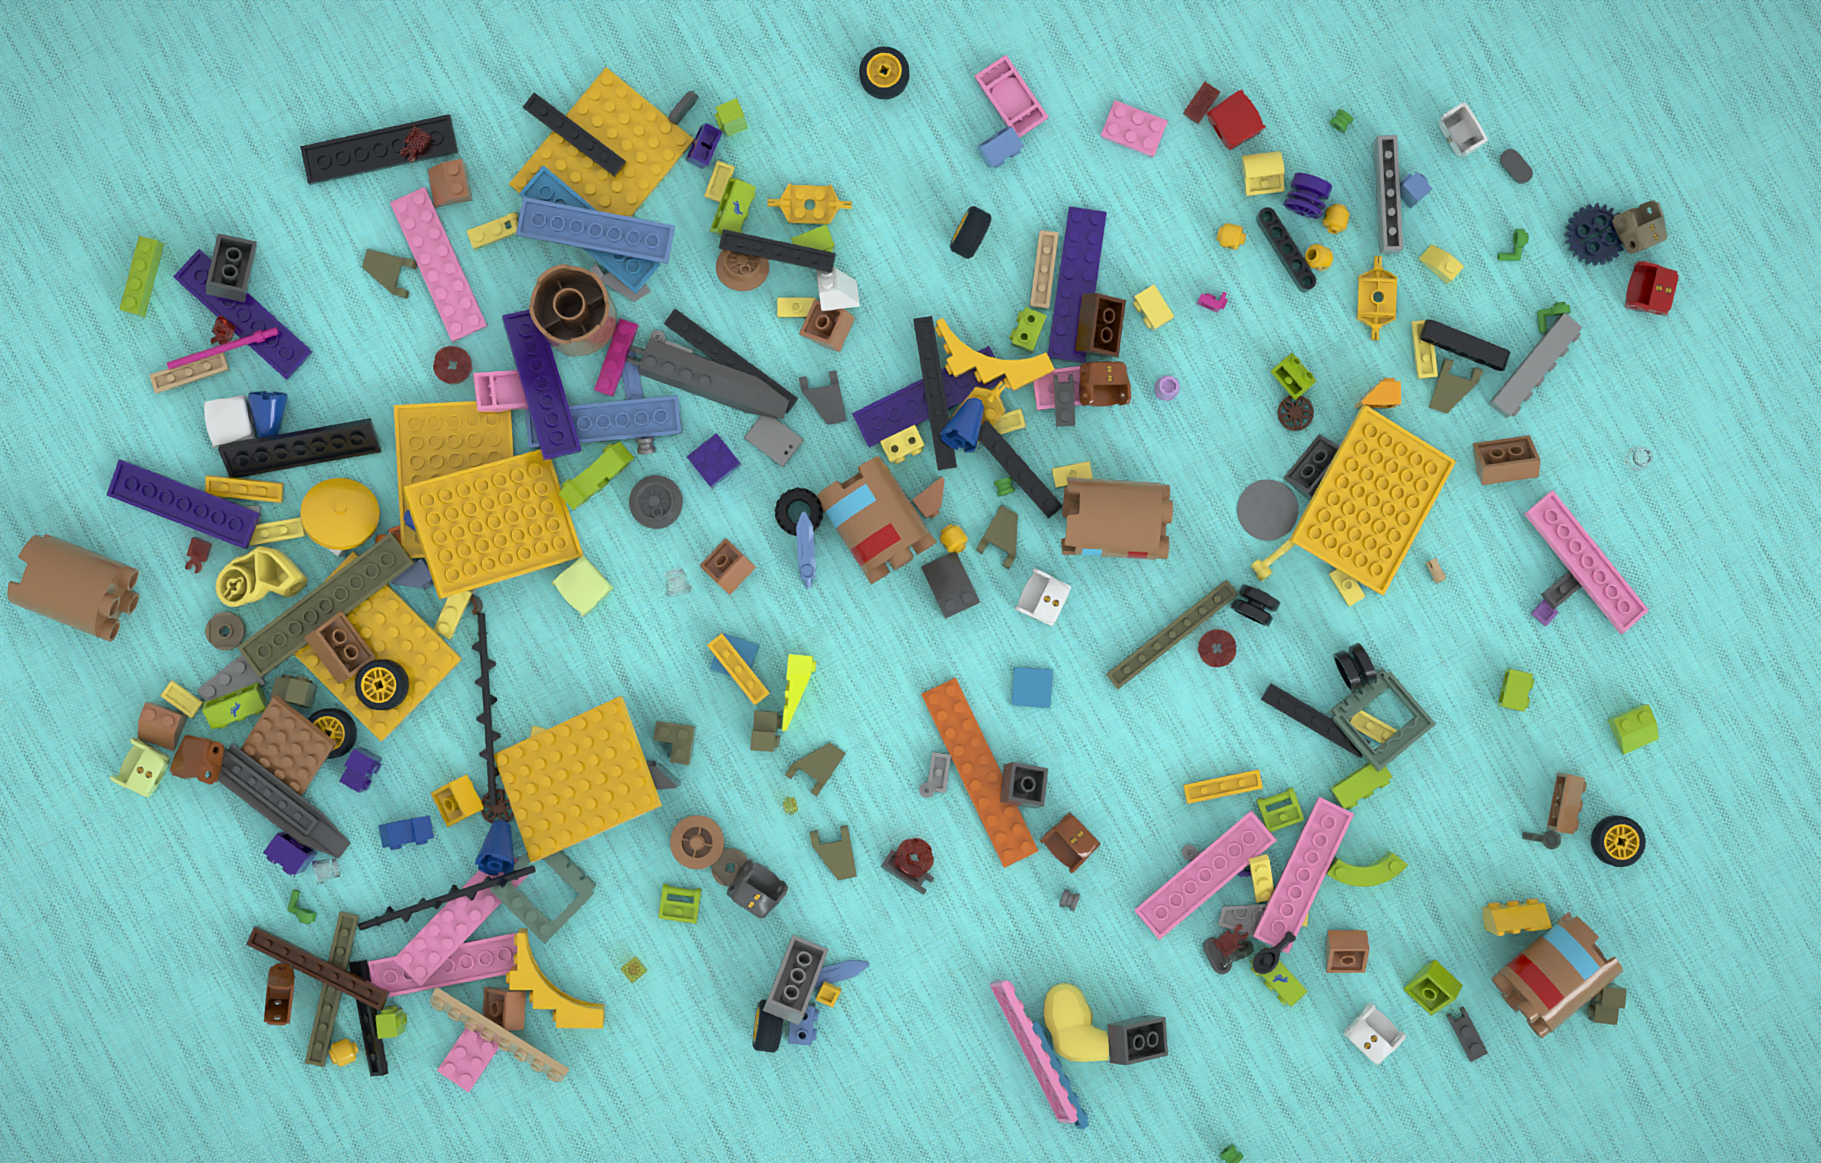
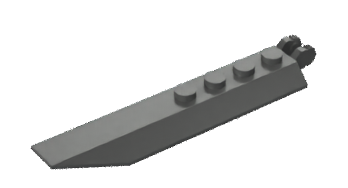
M649 339L645 349L630 345L629 349L631 352L643 355L642 360L632 356H627L626 362L639 366V375L745 413L784 419L789 400L756 376L653 339Z
M233 743L230 744L229 749L224 747L222 768L218 777V781L299 844L336 858L341 857L350 845V842L323 812Z

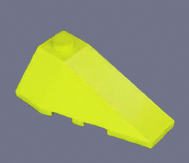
M788 655L786 676L788 683L785 690L786 703L784 704L782 731H787L812 672L816 671V660H813V656Z

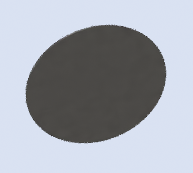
M1260 480L1249 485L1241 494L1237 505V515L1241 526L1251 536L1260 540H1275L1286 535L1295 525L1298 516V504L1293 492L1283 483L1275 480Z

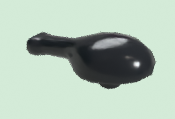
M1288 931L1276 946L1258 952L1253 960L1254 971L1259 974H1267L1273 971L1278 965L1280 953L1289 943L1296 940V936L1291 931Z

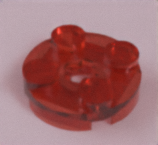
M446 346L436 353L433 370L441 381L450 385L464 382L472 372V360L464 349L457 346ZM449 361H457L455 370L448 369V366H450Z
M1214 629L1203 634L1198 642L1197 651L1201 660L1206 665L1222 667L1230 664L1235 658L1236 642L1227 631ZM1220 643L1221 653H1214L1213 644L1218 645Z
M920 838L904 840L896 850L895 865L904 874L918 878L926 874L934 863V856L931 852L932 848L926 841ZM916 853L919 861H913L910 854L914 855Z

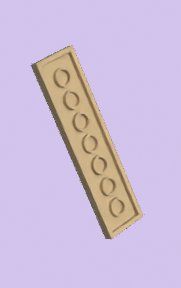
M436 987L432 993L429 1002L432 1003L431 1006L440 1012L441 1010L445 1011L450 1019L456 1022L458 1020L461 1021L468 1030L472 1032L476 1030L484 1040L488 1042L494 1041L498 1044L497 1047L504 1052L509 1051L513 1053L514 1058L518 1061H526L531 1064L530 1067L536 1072L542 1071L547 1074L546 1077L549 1080L561 1083L569 1071V1068Z

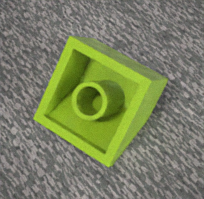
M1649 704L1638 705L1607 719L1623 755L1659 739L1657 722Z
M1434 959L1423 966L1403 990L1432 1016L1456 1000L1463 985Z

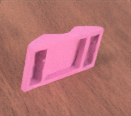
M1007 55L974 76L1005 125L1013 127L1019 138L1049 118Z
M517 370L473 373L477 411L528 410Z

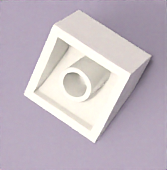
M833 268L832 273L817 270L822 311L860 306L856 280L837 268Z

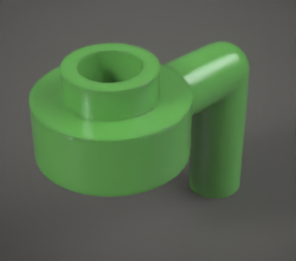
M1516 228L1514 230V253H1498V261H1519L1521 259L1522 248L1529 240V235L1525 229Z
M1565 302L1554 303V307L1538 310L1539 333L1547 332L1546 316H1559L1563 313L1569 314L1571 313L1570 305H1566Z
M293 889L287 908L288 912L295 914L301 923L310 924L314 922L317 912L296 907L300 891Z

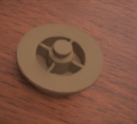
M723 250L716 261V274L719 280L726 287L735 291H750L759 287L766 280L769 273L768 259Z
M701 815L689 816L681 820L673 829L670 847L673 856L681 865L690 869H704L713 865L721 856L724 848V836L718 824L712 819Z

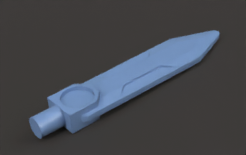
M629 352L628 356L637 358L636 353ZM626 362L622 372L627 400L644 399L638 366Z
M802 511L796 526L799 574L801 575V580H804L805 588H811L812 579H815L816 573L813 525L806 512Z
M848 960L823 967L814 988L821 986L823 981L833 983L855 977L869 966V962Z

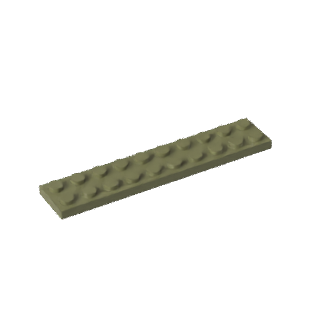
M391 532L237 648L257 676L263 678L308 644L304 636L340 611L346 616L415 563L396 536Z

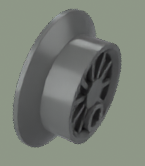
M652 475L641 479L633 487L629 498V507L633 517L641 525L652 529H660L671 525L679 517L683 506V498L679 487L669 478L660 475Z

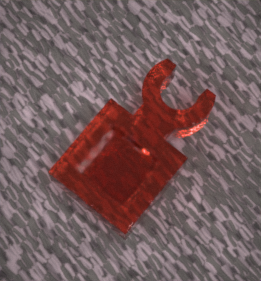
M414 126L404 141L408 146L401 149L400 155L403 157L405 153L410 152L408 161L413 162L416 157L415 152L419 151L422 153L432 137Z
M223 316L218 317L215 321L212 332L216 336L211 339V344L218 342L219 345H222L232 340L236 327Z
M193 537L187 551V556L191 557V560L186 563L185 569H191L192 564H194L196 567L194 573H200L202 570L201 562L207 561L212 543Z
M1238 924L1233 933L1228 929L1214 940L1213 943L1225 957H1228L1241 946L1239 940L1248 938V931L1245 934L1238 932L1243 928L1242 924Z

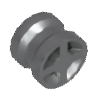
M655 436L635 438L638 444L637 454L644 455L656 452V447L653 444Z
M1064 889L1059 907H1067L1070 911L1074 912L1080 894L1071 893L1068 889Z

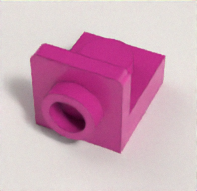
M1223 292L1218 301L1215 300V296L1209 293L1201 294L1196 304L1217 313L1220 308H1225L1228 301L1225 298L1227 293Z

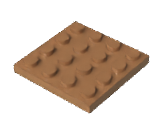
M276 695L271 699L242 745L241 750L302 796L337 743Z

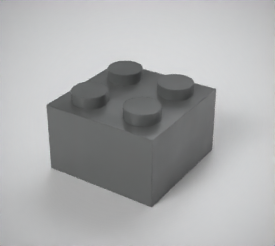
M1016 762L1004 764L1000 803L1034 809L1044 807L1048 768Z

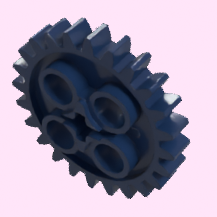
M1596 203L1594 207L1588 204L1586 209L1581 207L1579 212L1573 213L1575 218L1571 217L1568 219L1571 224L1565 226L1569 230V232L1564 234V236L1569 237L1565 244H1571L1567 249L1568 251H1575L1572 257L1580 256L1578 262L1586 259L1585 265L1590 264L1592 261L1593 266L1598 265V262L1602 266L1606 264V261L1609 263L1613 261L1612 257H1619L1618 252L1624 250L1620 246L1623 243L1618 237L1612 222L1614 216L1620 213L1613 214V207L1606 210V204L1601 209L1599 203ZM1596 218L1603 220V226H1599L1596 223ZM1607 226L1611 227V229H1609L1608 231L1587 241L1586 243H1581L1583 239L1602 230L1603 228ZM1580 227H1584L1586 229V235H1582L1580 233ZM1606 234L1612 237V243L1606 241ZM1589 243L1595 245V252L1590 251Z

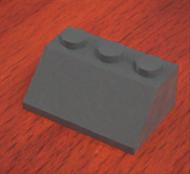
M1319 434L1283 479L1311 500L1340 446Z
M646 761L656 790L673 789L681 786V781L663 765L656 764V761Z

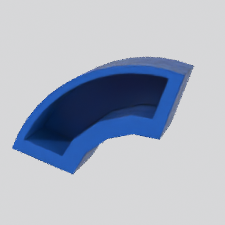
M430 815L378 825L382 848L390 847V850L402 848L401 844L416 842V845L428 843L427 839L434 838Z

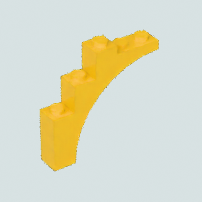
M943 318L936 321L937 326L934 329L939 338L943 337L945 341L943 347L947 355H952L946 359L947 364L944 366L948 374H953L954 378L975 368L974 375L978 382L982 381L983 385L1004 375L1003 381L1007 385L1006 388H1011L1012 392L1055 370L1047 353L1021 360H1001L983 355L961 342L950 330Z
M520 928L518 933L514 935V946H517V953L514 954V965L517 966H511L510 971L506 973V984H509V990H533L530 991L529 1001L533 1003V1009H556L553 1010V1022H556V1028L603 1029L605 1004L590 1003L574 998L552 984L542 973L533 957L529 945L528 928Z

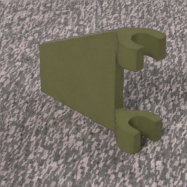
M367 249L362 268L390 293L408 299L410 292L406 291V289L398 288L396 285L401 267L404 266L416 270L417 262L409 258Z
M1444 359L1429 408L1448 414L1479 382L1483 370L1473 368L1470 380L1449 374L1454 361Z
M1001 505L975 551L982 554L988 543L997 546L1008 553L1002 566L1009 569L1016 557L1018 514Z
M828 743L793 763L785 776L792 779L797 770L801 769L817 780L816 785L810 792L817 797L846 753L833 744Z
M848 825L840 826L842 840L820 844L818 830L810 831L812 847L837 880L857 877Z

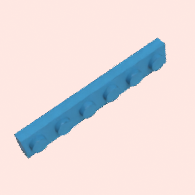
M1032 1021V1029L1040 1037L1043 1051L1049 1055L1051 1059L1050 1064L1057 1071L1061 1086L1068 1092L1067 1098L1070 1104H1073L1077 1110L1076 1116L1078 1120L1074 1122L1076 1129H1085L1090 1126L1087 1121L1088 1115L1081 1109L1079 1105L1080 1100L1077 1094L1072 1091L1070 1087L1071 1082L1064 1075L1060 1060L1057 1057L1055 1058L1052 1052L1053 1046L1044 1036L1043 1026L1037 1021Z

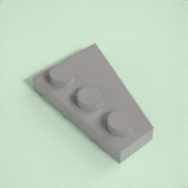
M241 654L198 688L197 691L207 702L256 682L260 686L266 685L267 682L264 678L257 676Z
M1267 904L1222 906L1217 925L1253 935Z

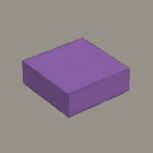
M1543 599L1531 612V615L1542 625L1547 626L1559 612L1556 609L1552 610Z

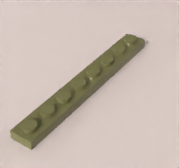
M1225 580L1110 670L1106 676L1117 689L1121 688L1238 596V593Z
M340 911L328 961L347 970L360 915ZM325 983L322 985L305 1059L306 1064L325 1067L342 995L341 991Z

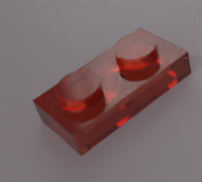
M1204 82L1183 112V115L1199 124L1220 94V91Z

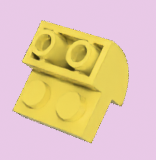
M1280 151L1242 155L1246 196L1285 191V171Z

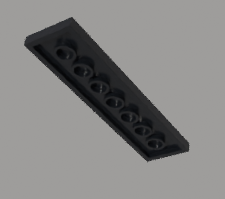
M450 114L300 146L309 185L459 153Z
M368 418L219 445L218 451L229 477L239 478L381 452V445L372 420Z

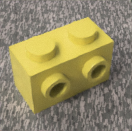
M1154 284L1134 296L1132 304L1138 313L1141 311L1143 314V322L1148 329L1151 328L1154 331L1174 318L1173 313Z
M915 425L880 441L890 464L894 462L895 465L906 460L905 456L909 454L915 456L923 452L922 448L925 447Z

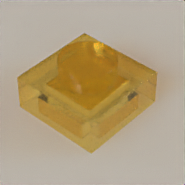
M634 956L620 968L631 983H634L648 971L637 956Z

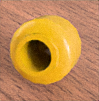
M1333 204L1326 209L1323 226L1329 233L1338 234V232L1346 230L1350 217L1347 208L1341 204Z
M1225 223L1223 227L1220 226L1217 241H1219L1221 247L1237 250L1240 244L1244 245L1246 233H1243L1242 226Z
M1313 244L1307 249L1304 259L1309 267L1318 271H1324L1331 266L1333 253L1323 245Z
M950 524L941 530L939 540L948 552L960 553L966 548L965 544L968 541V537L960 526Z
M348 1038L331 1044V1049L328 1050L333 1065L337 1064L339 1067L354 1062L356 1060V1053H359L356 1043H351Z

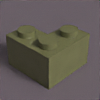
M283 674L282 677L276 676L270 699L278 695L288 704L312 709L317 686L312 684L313 681L308 678L297 676V679H294L293 676Z
M754 711L750 750L774 752L776 748L780 747V736L777 735V728H781L782 716H778V712Z
M656 721L654 741L672 743L671 763L691 764L696 726Z
M1609 983L1591 999V1003L1587 1007L1589 1020L1594 1023L1617 1025L1619 1008L1625 1009L1627 989L1617 984Z

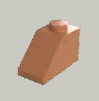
M943 477L912 499V502L926 519L928 517L933 519L940 513L938 509L942 505L945 481Z

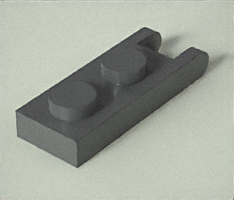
M1069 374V382H1058V375H1053L1056 427L1075 426L1073 374Z
M1568 571L1546 589L1541 596L1553 610L1582 586L1572 573Z
M893 850L889 852L880 866L923 895L927 891L921 886L924 880L928 882H933L934 880L933 876Z
M1462 1006L1460 1008L1462 1016L1453 1020L1449 1013L1446 1017L1469 1061L1472 1062L1488 1054L1468 1013Z

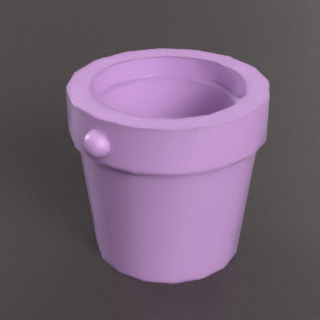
M1163 376L1157 380L1154 389L1157 398L1168 401L1178 395L1180 387L1177 378Z

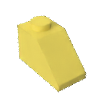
M1432 244L1419 258L1424 265L1446 284L1451 282L1464 268L1450 253Z

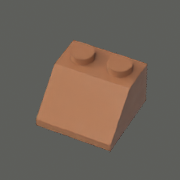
M462 159L442 162L428 169L435 208L473 201L466 163Z
M814 299L799 334L825 348L840 352L855 317L845 309L822 311L820 301Z
M726 538L699 565L729 595L756 568Z
M145 702L138 720V738L175 751L187 715L154 702Z
M1328 930L1326 938V973H1365L1370 950L1367 930Z
M484 987L483 1016L507 1031L524 1030L526 991Z

